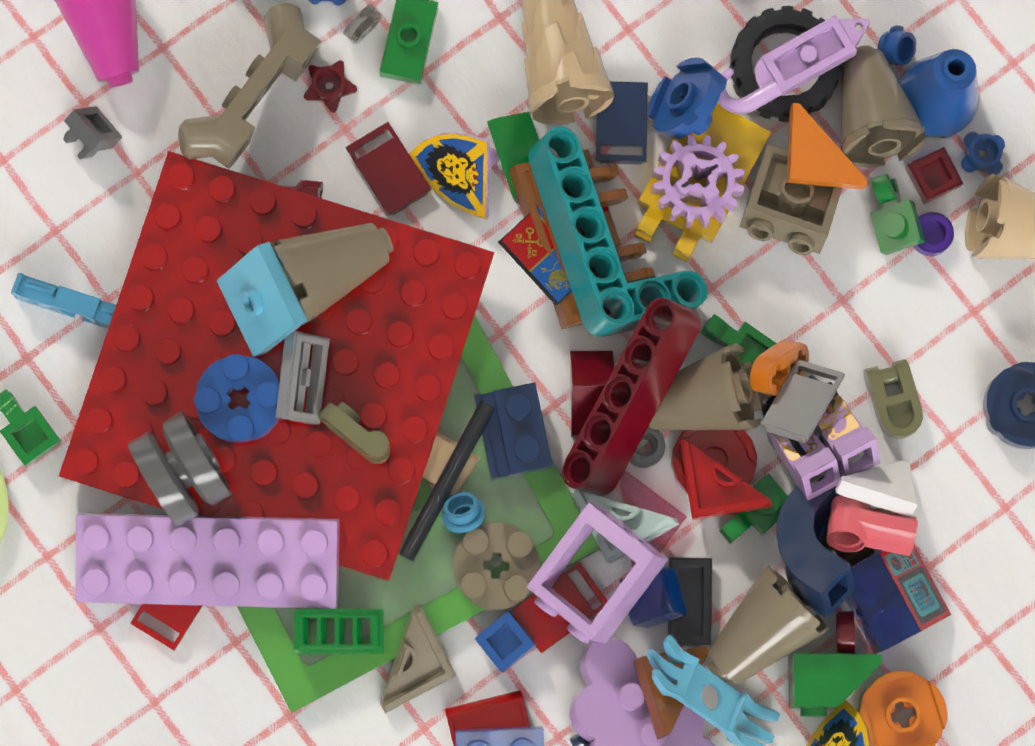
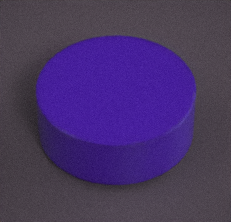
M928 212L921 215L919 220L925 242L913 246L914 249L925 256L942 254L954 239L952 223L946 216L937 212Z

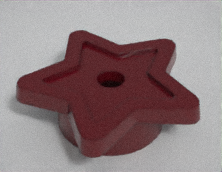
M339 60L331 66L318 67L310 65L308 71L312 84L303 96L307 101H323L330 112L335 113L341 98L356 93L358 88L345 78L344 62ZM331 82L333 83V88L327 89L325 85Z

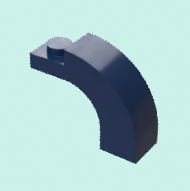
M796 485L786 498L779 513L776 528L778 549L787 580L793 591L807 606L828 618L856 589L850 563L821 545V539L829 524L831 501L839 496V494L836 493L835 489L837 486L807 501Z

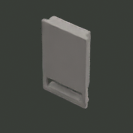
M797 360L763 418L761 426H765L766 431L806 444L844 379L845 373ZM800 368L801 371L834 380L835 383L833 385L796 373Z

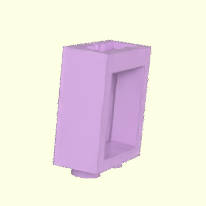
M588 502L527 585V588L538 596L534 602L543 611L553 617L560 614L570 623L567 630L577 639L586 644L590 640L607 643L665 565L668 558L604 507ZM595 529L636 562V564L592 622L551 587Z

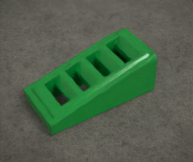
M294 609V654H384V610ZM344 619H352V644H344ZM362 619H370V644H362ZM308 620H316L317 644H308ZM326 620H334L335 644H326Z

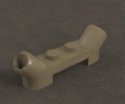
M284 3L269 9L264 16V23L270 52L265 58L259 54L254 59L245 74L249 79L242 88L235 85L222 103V107L225 108L222 115L185 119L179 127L178 137L183 156L189 160L212 157L228 169L238 160L250 144L255 127L248 123L246 119L281 73L296 82L322 44V40L305 30L299 7L291 3Z

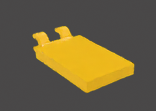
M717 104L711 113L712 122L709 128L700 135H695L693 132L689 135L694 136L696 144H702L705 136H710V146L714 148L720 143L725 142L726 148L723 154L726 157L732 154L738 155V160L733 169H743L745 174L742 180L735 183L743 186L772 132L738 114L725 110L721 105ZM688 136L680 139H672L665 152L672 155L670 147L671 143L675 140L682 145V147L686 146ZM697 157V158H699V159L711 161V160H709V159H707V158H704V157ZM674 166L670 173L671 187L675 185L676 181L680 180L676 166ZM651 176L638 201V205L648 210L639 223L635 236L650 243L663 220L683 231L672 255L687 263L700 238L712 243L723 222L719 223L712 216L710 217L708 228L704 229L699 219H694L691 227L686 228L685 217L681 215L672 222L669 220L672 209L667 207L659 210L657 207L663 195L652 194L653 184L661 180ZM692 176L689 185L699 183L704 188L707 178L696 180ZM722 177L716 183L720 198L725 193V177ZM685 202V204H688L690 206L700 207L697 204ZM724 208L725 214H726V216H727L728 213H729V210H727V209Z

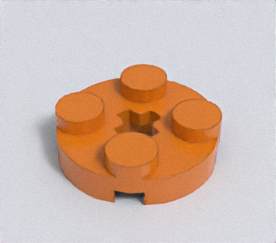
M894 671L876 678L863 691L859 699L857 711L861 714L869 729L872 746H935L947 723V707L940 690L922 676L909 671ZM901 702L904 709L911 708L913 710L914 716L908 719V727L902 728L899 722H893L891 719V714L895 712L896 703Z

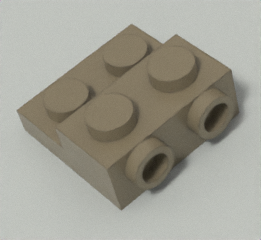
M767 144L739 227L747 229L748 234L758 241H769L773 238L788 243L789 249L796 254L809 255L812 252L820 254L828 237L842 188L787 183L788 150Z

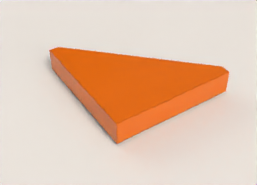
M793 103L790 106L787 183L864 190L867 187V179L800 103Z

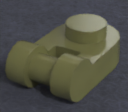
M906 359L892 362V367L880 370L877 366L864 369L865 384L870 393L881 430L889 437L895 439H903L914 434L921 426L923 413L908 361ZM896 383L901 394L887 397L885 386Z
M341 402L338 406L329 403L318 415V418L331 431L369 462L381 464L388 460L390 446L387 436L380 431L368 432L358 424L361 417L344 402Z

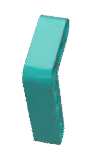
M554 127L550 129L530 149L528 156L529 164L582 323L586 330L597 337H606L635 330L646 310V307L641 302V298L648 305L656 298L662 297L694 309L702 305L707 299V284L698 273L693 271H681L627 283L580 141L576 134L568 128ZM550 148L554 149L559 157L555 156ZM563 187L570 191L572 197L565 193ZM576 226L583 230L585 237L578 232ZM590 266L597 271L599 277H596L591 272ZM678 291L683 294L685 301L679 296ZM603 306L610 310L612 318L605 313Z

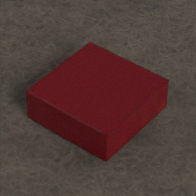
M945 147L907 164L905 167L923 204L952 192L964 184Z

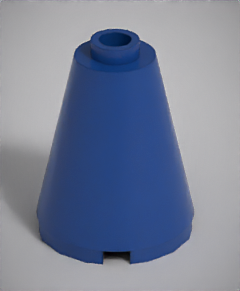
M949 49L920 59L911 64L899 79L900 85L924 126L925 137L928 135L949 138L963 131L973 120L979 105L977 69L973 58L965 51Z

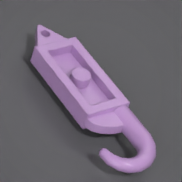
M836 15L763 55L755 67V78L759 89L741 99H735L728 95L725 87L724 91L720 94L718 103L731 113L745 114L758 109L781 95L782 97L854 57L857 53L856 47L869 27L870 20L838 19ZM857 25H860L863 28L861 30H857L855 27ZM728 68L721 74L728 81L734 74V70Z

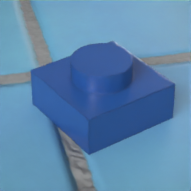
M511 611L505 612L474 638L501 673L507 671L537 646L536 642Z

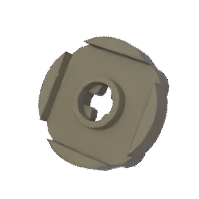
M502 522L485 523L467 532L457 546L453 557V575L462 594L476 606L492 611L510 609L525 600L531 593L527 585L540 569L539 554L530 536L516 526ZM494 554L501 555L502 562L509 563V570L501 571L500 578L497 579L491 578V571L483 567L484 562L491 561Z

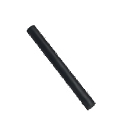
M480 400L400 549L399 555L414 562L496 409L495 407Z

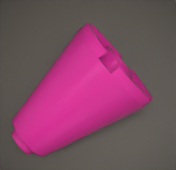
M54 0L98 82L107 81L109 88L132 83V75L139 72L136 0Z

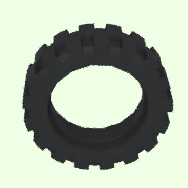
M782 6L781 10L775 11L774 8H769L762 11L760 16L752 17L746 23V26L740 30L730 56L729 68L734 70V74L730 78L734 81L733 88L737 96L741 95L743 98L759 89L752 69L751 58L754 48L762 39L779 33H790L799 36L825 20L822 17L818 20L812 16L813 12L808 9L802 8L801 11L793 10L794 6ZM842 63L820 75L809 90L799 95H786L783 97L781 95L756 109L760 112L759 116L769 120L772 116L779 118V122H789L790 106L793 103H800L809 115L814 111L818 112L826 105L837 88L843 72Z

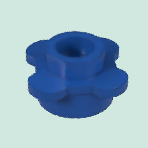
M976 132L968 133L963 139V143L966 146L965 157L961 160L963 170L968 173L978 170L986 171L988 175H998L1003 168V164L1000 162L1005 147L1003 138L999 135H979ZM981 150H984L987 153V156L981 157L979 155V152Z

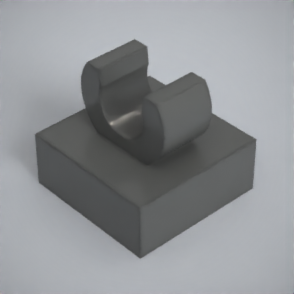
M97 106L74 109L64 120L70 128L64 135L63 140L65 143L76 142L80 139L84 144L82 151L77 155L79 159L91 158L98 151L112 149L123 138Z

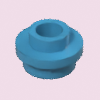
M467 492L457 493L449 497L444 503V510L442 512L444 526L449 531L455 533H465L474 530L482 524L486 516L483 503L473 494Z

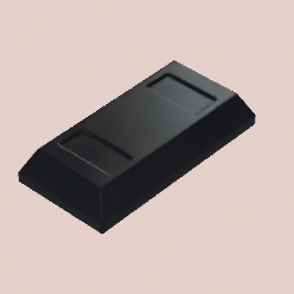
M669 557L668 635L674 637L678 645H711L712 558Z

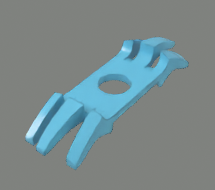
M668 635L663 642L665 653L670 662L661 657L655 650L649 649L647 658L654 669L652 670V679L662 695L670 696L680 701L726 734L727 741L737 746H765L754 739L766 743L773 742L775 736L753 723L745 714L774 722L778 721L780 713L755 703L749 694L740 693L699 664V658L683 651L671 635ZM673 664H680L684 667L681 669ZM707 684L713 686L718 694V703L713 710L708 709L702 701V689Z

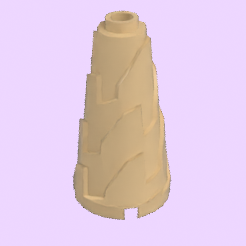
M521 0L524 16L522 31L527 56L524 59L529 94L528 106L533 119L550 125L568 124L575 122L573 112L583 110L585 119H588L606 109L614 99L613 88L606 74L597 46L593 47L582 12L578 13L574 0Z

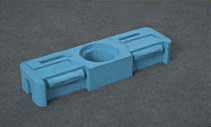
M23 273L17 274L11 290V294L18 300L73 318L76 314L83 316L82 321L107 329L116 307L115 304L103 301L100 298L63 286H56L26 276Z

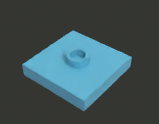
M270 242L257 245L217 280L253 357L266 354L307 321L306 315Z

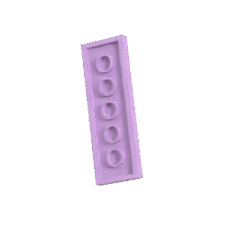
M79 513L76 515L75 602L336 609L339 606L340 519L196 516L181 526H177L168 515Z

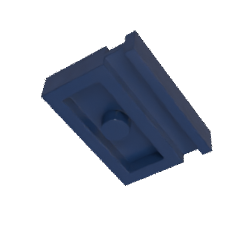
M535 382L494 390L484 394H474L476 407L480 400L496 408L482 433L491 481L553 468Z

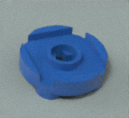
M694 57L686 59L675 66L680 72L672 80L665 76L656 87L650 100L648 115L655 122V125L652 126L668 139L684 138L692 132L695 135L704 133L711 125V113L727 84L726 78L715 67L702 58Z
M233 354L216 361L202 374L194 396V404L202 424L216 437L227 442L243 443L264 437L279 421L275 416L280 381L268 365L254 357ZM243 388L248 389L250 392L246 398L250 402L249 407L244 409L238 406L235 410L230 409L229 405L232 401L229 397L230 392L234 389L238 392Z

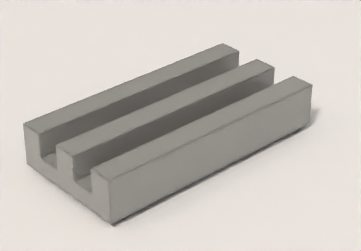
M298 331L292 332L285 338L275 418L289 419L290 421L304 422L305 424H320L318 415L322 409L330 338ZM311 344H313L311 366L308 369ZM306 386H308L307 399H306V408H305V413H304V412H303V407H304L305 390H306Z

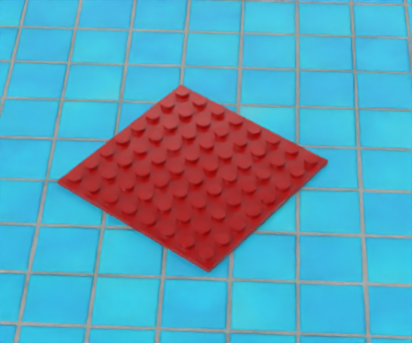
M168 151L59 477L163 509L139 470L129 450L128 443L149 432L161 441L167 451H170L171 449L162 432V422L182 411L211 447L221 465L220 470L232 491L231 496L213 506L204 502L193 486L190 487L198 503L197 516L340 519L339 566L390 581L495 252L197 159L189 160L181 154ZM373 223L377 229L384 228L393 245V252L389 253V263L312 321L301 325L295 331L330 338L321 412L329 403L338 406L341 402L347 404L361 417V420L358 422L360 426L368 432L380 431L387 436L390 446L388 460L381 464L369 462L331 431L321 420L320 424H305L304 422H294L289 419H279L275 427L267 435L260 439L243 443L227 442L212 434L202 424L194 404L197 384L202 374L213 363L229 355L239 354L253 357L217 280L257 245L267 242L271 243L279 239ZM285 339L266 354L254 357L268 365L279 381ZM311 344L308 369L311 366L313 344ZM306 386V390H305L304 407H303V412H304V413H305V408H306V399H307L308 386ZM246 388L239 392L235 389L232 390L229 394V397L232 399L229 405L230 409L235 410L238 406L244 409L248 408L250 402L246 397L250 391Z

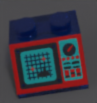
M915 545L910 556L882 551L851 567L856 589L845 600L850 610L854 611V617L874 654L880 653L952 615Z

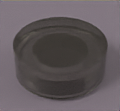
M372 3L367 5L347 25L343 34L353 44H358L378 25L382 19V13Z

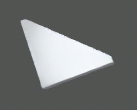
M905 460L843 476L835 489L839 495L907 517H911L917 507L910 463Z

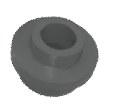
M648 427L642 439L650 442L652 450L648 454H641L637 450L635 451L630 463L636 467L648 468L654 466L664 455L665 439L659 430H653Z

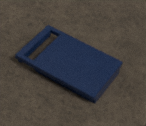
M610 81L614 92V99L606 109L597 113L596 161H600V164L642 165V163L647 162L648 82ZM601 146L642 147V155L600 154Z

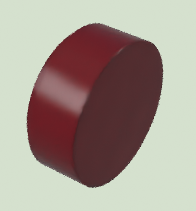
M838 611L836 613L837 653L855 654L854 611Z

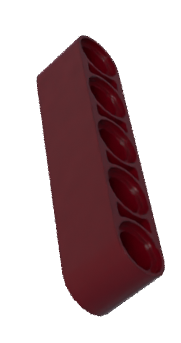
M664 297L656 298L648 305L565 459L562 467V476L568 487L599 496L608 495L615 489L699 334L701 318L694 308Z

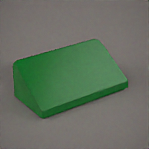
M529 111L487 121L511 195L516 204H519L509 170L514 165L529 162L530 149L539 141Z

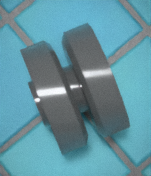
M182 411L162 422V432L171 449L170 451H167L161 441L149 432L128 443L129 450L150 489L177 526H181L198 515V503L190 487L193 486L203 501L213 506L232 495V491L220 470L221 465L203 435L197 432L191 421Z

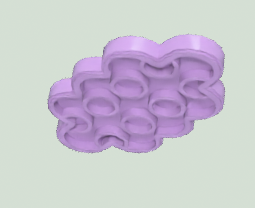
M610 637L607 643L594 642L584 650L580 659V671L587 687L574 696L570 704L569 717L572 727L579 736L590 742L589 746H715L703 737L705 719L685 705L671 734L662 739H657L633 662L637 657L628 644L618 638Z

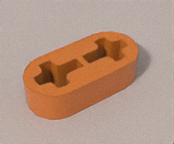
M784 339L760 354L755 359L750 372L752 390L777 396L797 360L809 362V349L807 345ZM799 368L796 374L804 376L805 372Z

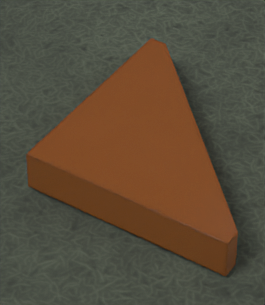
M707 646L684 649L683 651L699 658L700 661L698 663L703 666L709 650ZM666 653L659 654L665 660L670 662ZM641 656L633 662L657 739H662L671 734L684 704L673 697L662 695L652 679L653 667L647 656ZM673 664L681 669L684 667L680 664Z

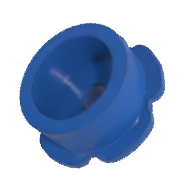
M895 25L889 31L882 34L878 42V49L883 52L890 66L892 64L906 65L915 54L916 38L912 33L904 31L903 26Z

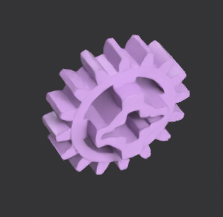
M688 135L686 146L684 147L676 140L673 141L670 147L672 155L662 151L658 158L662 166L654 167L652 177L661 180L654 183L651 189L652 194L663 195L657 207L659 210L670 207L672 212L669 220L672 222L680 215L685 217L686 228L691 227L694 219L700 220L703 229L708 228L710 217L712 216L719 223L723 222L726 217L724 208L734 212L738 202L733 197H741L744 191V186L735 183L742 180L745 174L743 169H733L738 160V155L732 154L726 157L723 154L726 143L722 142L714 148L710 146L711 137L708 135L705 136L702 144H696L693 135ZM697 157H704V158H707V159H709V160H711V161L699 159V158H697ZM674 166H676L680 180L676 181L675 185L671 187L670 173ZM693 176L696 180L707 178L704 188L699 183L689 185L691 177ZM722 177H725V193L720 198L716 183ZM685 202L697 204L700 207L690 206L688 204H685Z

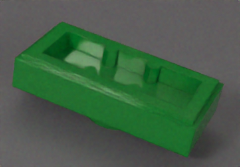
M396 0L379 71L381 77L421 85L438 12V2L431 0Z

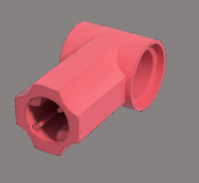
M839 495L831 501L827 543L830 547L841 552H858L864 547L910 556L917 534V517H907L894 512L870 508V504Z

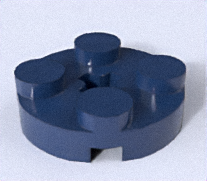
M1021 362L1004 369L989 383L984 395L983 411L988 430L1001 441L1016 448L1033 449L1035 448V412L1029 413L1028 417L1021 414V409L1017 407L1016 403L1017 400H1023L1025 394L1032 396V403L1035 405V362Z

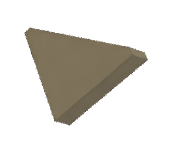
M420 603L413 607L380 700L384 713L457 676Z

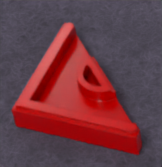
M687 439L680 440L692 520L772 508L769 498L751 487Z

